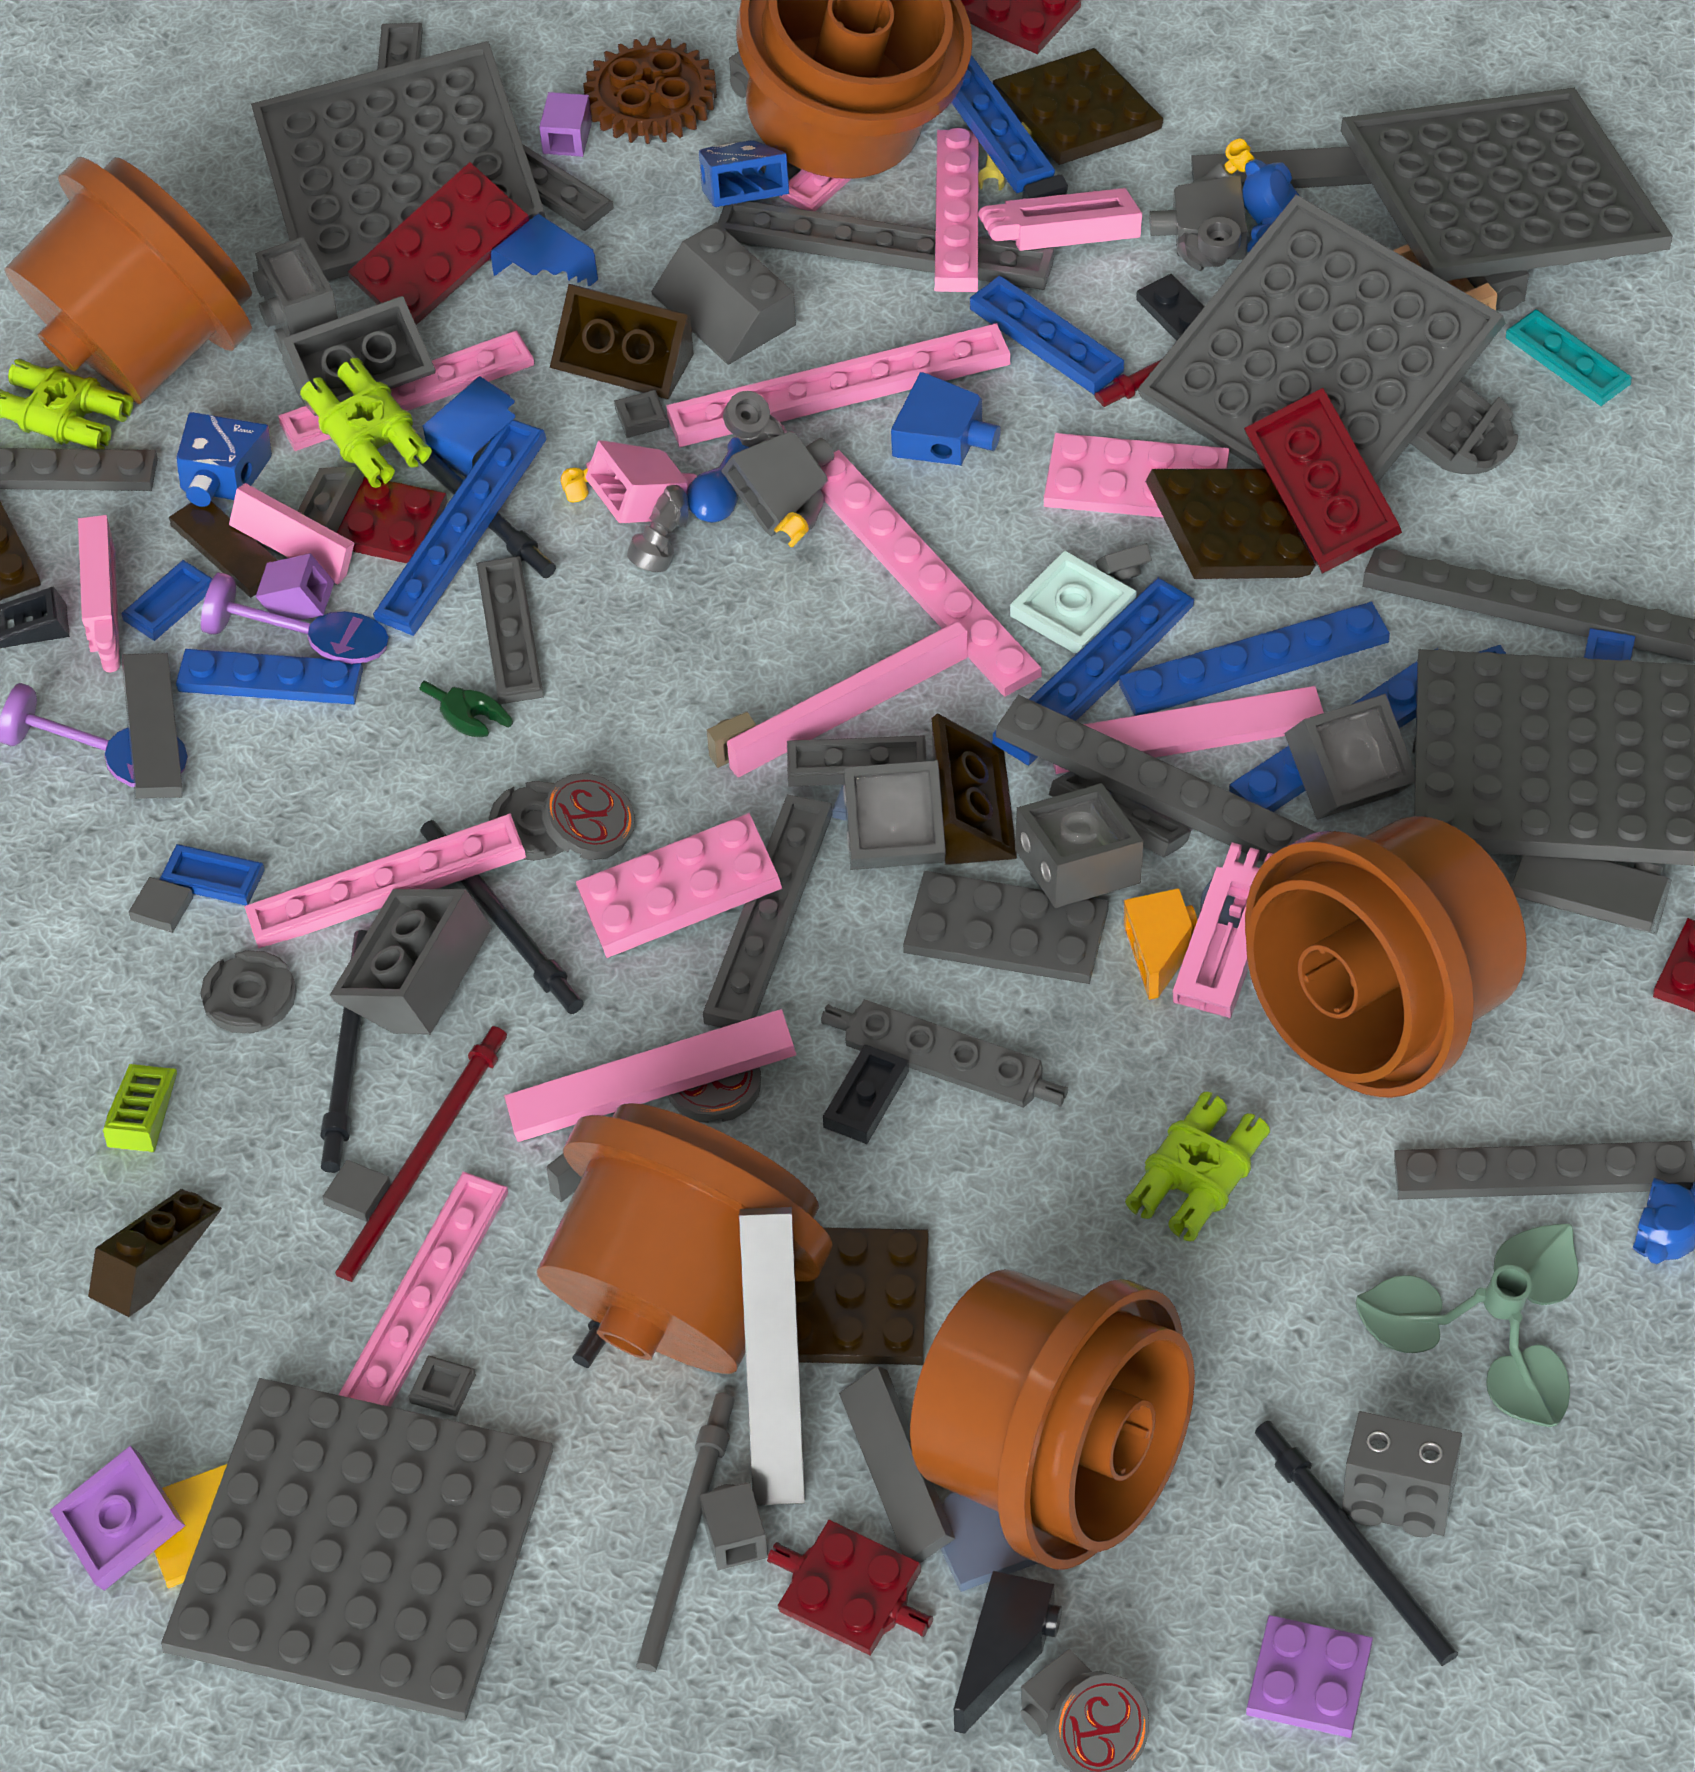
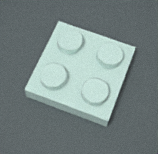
M1064 551L1010 604V617L1077 654L1136 599L1137 591Z

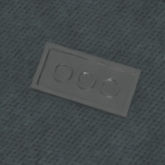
M924 871L904 939L903 953L1090 984L1108 914L1109 901L1089 898L1055 908L1044 891L1040 889Z

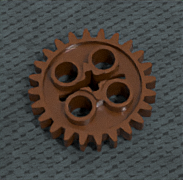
M652 37L648 45L642 46L638 39H634L633 48L628 49L623 44H618V54L605 51V62L594 60V71L586 72L587 82L583 83L584 95H589L591 121H600L601 131L613 128V137L616 139L627 133L630 143H633L638 136H644L645 143L650 144L652 137L657 135L663 142H667V134L671 132L681 138L683 137V127L696 130V119L706 121L708 119L707 110H714L715 108L714 98H717L715 71L710 69L708 59L700 60L699 50L687 53L686 43L673 48L671 39H667L663 45H657L655 38Z

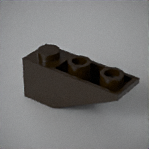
M180 1189L95 1248L88 1297L130 1317L155 1298L222 1208L204 1200L197 1193Z

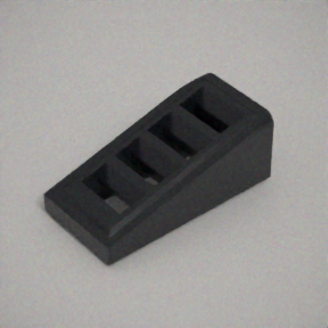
M54 586L0 604V648L70 637L67 604ZM26 617H33L32 621L26 622ZM14 619L15 626L8 629L7 620Z

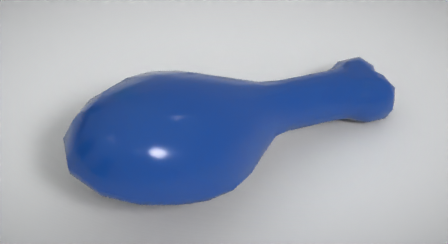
M737 437L729 441L727 445L728 452L719 467L699 474L689 484L687 490L688 506L690 511L700 520L710 523L720 522L729 517L735 509L738 494L721 470L732 455L749 448L742 445Z

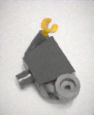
M1238 138L1229 143L1225 151L1229 159L1228 162L1221 161L1205 176L1190 184L1178 185L1174 189L1173 210L1149 212L1150 236L1175 235L1177 255L1198 271H1202L1205 267L1222 266L1227 259L1243 260L1246 257L1247 226L1240 175L1236 176L1235 171L1245 172V165L1255 158L1250 153L1251 147L1244 139Z
M752 391L738 392L731 397L724 408L723 420L727 429L740 439L742 445L749 448L732 455L721 471L764 531L771 537L779 531L786 532L791 538L788 545L792 548L815 526L824 503V496L821 490L828 482L827 476L821 467L834 460V452L829 443L823 438H818L805 447L796 433L793 431L787 432L784 425L770 415L768 403L761 395Z

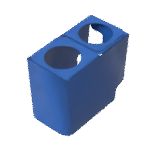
M540 214L535 215L491 250L494 276L514 263L531 275H537L542 270H547L553 275L564 271L567 273L569 281L577 276V283L587 279L588 286H591L598 280L594 250Z
M479 376L422 425L426 444L446 465L466 478L473 468L472 460L474 455L516 418L514 413L508 411V408L515 403V400L509 394Z

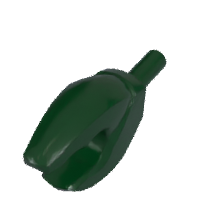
M425 680L419 687L420 691L441 702L440 712L452 728L472 737H486L489 735L486 725L474 718L477 715H484L489 720L497 721L508 728L513 724V720L507 711L495 699L482 692L452 687L447 693Z

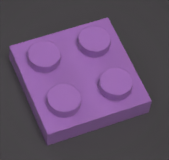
M132 1446L125 1449L50 1509V1512L92 1581L104 1591L186 1526L142 1455Z
M1269 1615L1249 1695L1246 1715L1351 1738L1373 1637Z

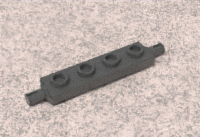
M865 999L854 1013L833 1007L830 1004L826 1005L825 1011L822 1013V1024L846 1031L845 1043L848 1047L861 1051L863 1046L867 1044L909 1060V1068L1023 1108L1034 1097L1061 1107L1064 1102L1063 1098H1066L1068 1093V1087L1042 1079V1063L1039 1059Z

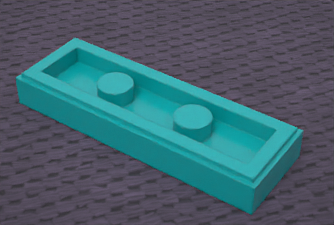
M1537 309L1506 330V339L1600 406H1603L1631 385L1632 377Z

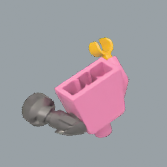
M598 440L592 460L586 463V469L568 468L562 473L561 484L563 491L566 493L567 500L572 503L584 500L589 494L586 482H589L619 523L652 522L650 526L645 527L644 533L635 534L632 537L627 557L633 564L644 570L652 572L666 571L674 554V548L669 543L670 537L667 534L671 533L677 525L686 527L688 521L687 490L689 484L697 476L694 473H681L666 452L660 449Z

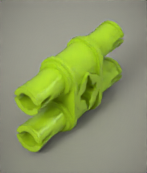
M20 358L14 361L15 365L12 364L10 366L8 381L14 386L32 390L33 393L29 397L24 398L0 389V418L14 421L23 432L30 433L33 431L51 437L56 443L61 445L73 442L91 449H105V446H108L111 440L112 432L110 426L93 422L83 417L86 413L95 412L109 416L117 421L125 422L127 417L121 413L130 416L133 409V398L130 395L108 390L102 387L100 382L93 377L83 378L68 373L63 367L57 365L49 368L40 367Z
M351 358L350 362L355 369L353 370L346 361L338 369L337 375L354 396L340 402L321 377L313 378V382L318 387L317 390L308 381L302 387L300 395L319 417L320 430L322 433L329 435L338 446L341 457L345 461L355 463L368 479L369 484L377 488L381 487V482L377 479L378 475L386 484L392 479L395 472L394 468L388 464L377 449L392 443L411 468L418 467V462L414 458L415 455L423 464L429 459L432 450L412 427L413 418L411 414L403 410L392 397L389 386L382 382H376L359 358Z
M1202 1092L1185 1119L1170 1125L1168 1136L1156 1153L1149 1155L1146 1159V1173L1132 1193L1125 1199L1127 1207L1135 1215L1144 1205L1145 1209L1141 1213V1218L1150 1219L1169 1190L1177 1188L1189 1194L1168 1222L1170 1230L1178 1237H1180L1185 1228L1188 1229L1183 1238L1185 1241H1194L1210 1215L1227 1206L1230 1193L1240 1179L1247 1177L1251 1171L1250 1158L1270 1133L1268 1124L1260 1117L1255 1125L1251 1127L1250 1124L1255 1119V1115L1247 1113L1243 1115L1240 1123L1226 1142L1210 1136L1211 1131L1228 1110L1227 1105L1219 1096L1214 1098L1210 1106L1207 1104L1212 1097L1211 1092Z

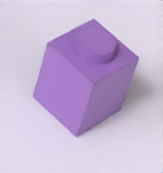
M548 92L539 126L543 154L584 156L592 124L589 95Z
M311 553L267 563L256 598L270 613L299 621L324 615L334 581Z

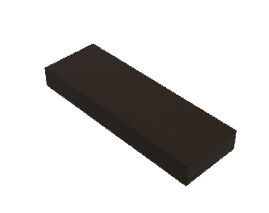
M212 501L205 507L189 503L169 516L171 527L222 573L232 576L236 585L250 598L257 594L267 563L278 561L252 537L230 526V517Z

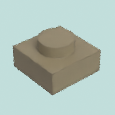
M748 712L731 719L722 720L717 725L706 729L709 756L717 768L729 763L727 741L756 726Z

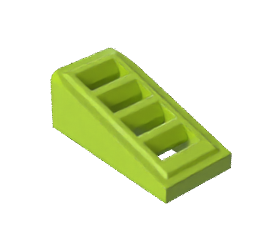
M129 1064L103 1128L107 1147L155 1152L177 1076L176 1069ZM138 1077L161 1079L159 1085L136 1083ZM133 1092L155 1094L153 1098L132 1096ZM129 1105L149 1107L148 1111L129 1109ZM127 1118L144 1121L143 1123L125 1122V1119Z

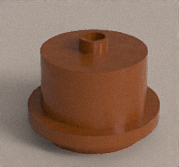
M741 0L736 23L738 50L749 74L746 106L755 131L766 145L785 152L788 163L807 172L830 178L855 179L868 177L887 171L900 163L915 147L923 125L942 113L958 94L963 84L972 53V30L961 0Z
M77 157L58 177L60 186L69 202L4 269L6 276L18 293L46 323V326L37 334L43 344L64 365L74 372L85 362L120 392L130 395L133 398V402L137 404L143 403L207 340L225 350L233 351L252 332L251 323L241 308L252 296V291L234 262L209 233L164 189L138 168L118 157L113 158L104 168L89 159Z
M1413 816L1401 818L1365 837L1339 831H1322L1302 837L1280 849L1263 863L1251 884L1246 903L1245 935L1248 967L1254 989L1267 1017L1290 1048L1307 1063L1337 1083L1365 1095L1387 1098L1405 1096L1418 1091L1448 1072L1461 1057L1467 1045L1472 1023L1504 1003L1514 993L1525 969L1527 942L1524 921L1515 894L1506 877L1490 855L1475 840L1458 828L1430 817Z
M628 1103L620 1105L613 1117L600 1115L581 1117L564 1146L563 1154L569 1165L582 1178L536 1273L541 1282L556 1296L588 1318L601 1323L597 1334L612 1346L645 1360H651L655 1352H659L699 1369L730 1374L737 1371L746 1353L739 1223L740 1209L792 1207L795 1281H811L818 1278L832 1250L833 1244L825 1229L814 1219L819 1209L816 1197L799 1179L786 1169L748 1145L696 1120L665 1109L644 1104Z
M1003 1269L986 1275L976 1282L950 1311L940 1327L923 1364L914 1395L910 1422L912 1455L919 1472L930 1482L999 1512L1002 1531L1011 1548L1021 1556L1056 1570L1073 1568L1084 1563L1097 1552L1116 1546L1140 1525L1162 1493L1180 1454L1190 1421L1195 1386L1194 1361L1191 1349L1183 1337L1180 1317L1175 1306L1163 1293L1124 1279L1111 1280L1101 1284L1083 1296L1014 1270Z

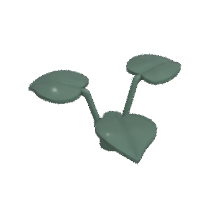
M1571 1224L1539 1226L1523 1231L1506 1240L1495 1255L1494 1273L1487 1288H1477L1473 1296L1447 1314L1439 1315L1442 1310V1299L1436 1288L1428 1281L1416 1276L1402 1275L1386 1279L1369 1291L1357 1296L1356 1308L1366 1329L1384 1346L1404 1353H1420L1433 1349L1440 1340L1439 1325L1451 1323L1478 1303L1483 1302L1485 1308L1493 1317L1504 1320L1508 1319L1510 1322L1509 1350L1512 1356H1501L1491 1364L1486 1378V1387L1490 1399L1502 1412L1524 1422L1544 1427L1557 1426L1563 1419L1568 1409L1570 1398L1567 1370L1558 1355L1547 1346L1533 1345L1521 1352L1519 1348V1330L1523 1318L1521 1311L1527 1299L1534 1304L1550 1305L1566 1299L1576 1287L1578 1281V1262Z

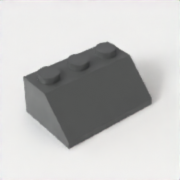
M717 222L682 241L651 291L652 295L667 309L690 315L691 331L727 365L796 326L794 292Z
M403 296L282 338V360L299 398L314 416H317V414L300 395L302 387L310 381L317 390L318 387L313 382V378L321 377L340 402L354 396L337 375L338 369L346 361L353 370L355 369L350 362L351 358H359L376 382H382L388 385L390 389L435 374L436 371Z
M1523 855L1511 888L1515 897L1657 935L1672 880L1661 876L1663 867L1651 863L1635 862L1634 867L1629 868L1615 864V861Z
M393 889L330 993V996L336 1003L393 1034L431 1035L470 965L479 953L492 926L466 889Z

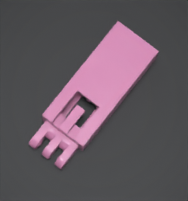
M1126 188L1005 201V204L984 206L978 212V217L992 240H1016V246L1019 251L1139 238L1141 235L1142 212Z
M107 515L78 518L82 621L86 630L87 640H89L90 652L98 651L104 671L115 672L120 667L116 560Z
M1233 842L1230 845L1223 868L1216 867L1173 988L1174 1003L1228 1018L1232 1016L1249 969L1246 952L1245 911L1251 884L1260 869L1256 867L1260 850L1250 847L1245 862L1240 863L1238 860L1241 856L1242 845ZM1268 853L1267 856H1266V858H1265V860H1264V862H1265L1270 856H1272L1273 853ZM1227 895L1235 897L1233 905L1229 909V916L1241 919L1238 928H1234L1231 922H1228V925L1218 923Z

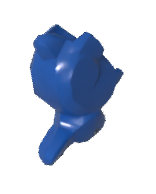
M1253 159L1245 165L1247 177L1242 189L1244 208L1258 224L1251 230L1252 239L1247 244V252H1250L1296 194L1299 196L1290 183L1292 180L1290 170L1283 162L1265 164L1261 160Z
M1657 1178L1653 1179L1647 1207H1644L1638 1225L1639 1229L1633 1245V1249L1642 1256L1648 1257L1651 1263L1657 1265L1664 1260H1676L1694 1251L1695 1182H1693L1689 1190L1679 1184L1667 1183Z

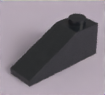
M997 1571L992 1572L953 1708L955 1732L965 1734L1042 1653L1046 1636H1057L1062 1606L1054 1605V1584Z

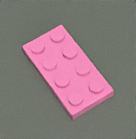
M1055 433L1044 494V507L1163 517L1145 482L1151 470L1228 469L1229 448Z
M750 813L576 881L577 888L606 958L782 889L779 876Z

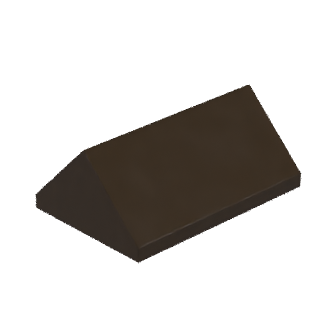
M568 284L550 368L642 393L656 390L658 397L669 399L694 355L690 315Z
M937 713L931 718L933 761L938 760L946 852L944 858L945 865L1016 859L1017 852L1015 851V834L1004 750Z

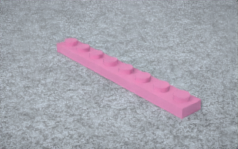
M996 323L666 405L667 417L678 446L683 447L731 435L732 433L725 426L723 412L731 397L741 391H752L761 395L768 403L770 415L779 422L911 390L920 372L947 381L1010 365V351Z
M840 450L835 451L834 460L821 467L828 479V482L821 491L824 501L942 629L959 621L967 630L968 658L1004 697L1042 677L1040 665Z

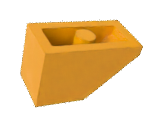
M1179 888L1124 900V928L1149 1000L1158 998L1182 965L1197 923L1194 907L1192 905L1185 906Z

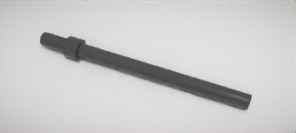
M717 1393L715 1395L707 1425L702 1426L695 1444L698 1456L637 1660V1669L651 1672L657 1671L702 1515L700 1494L708 1493L718 1457L722 1458L725 1455L730 1437L726 1429L735 1399L726 1393Z

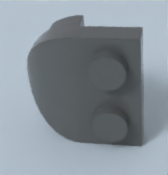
M1459 381L1410 444L1446 471L1458 474H1480L1496 468L1511 455L1517 445L1518 434H1514L1510 422L1513 413L1500 397L1492 404H1489L1467 385Z

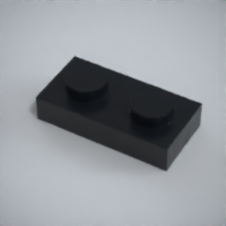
M1172 274L1136 291V300L1176 341L1205 307Z
M865 1044L823 1115V1128L868 1144L909 1072V1060Z

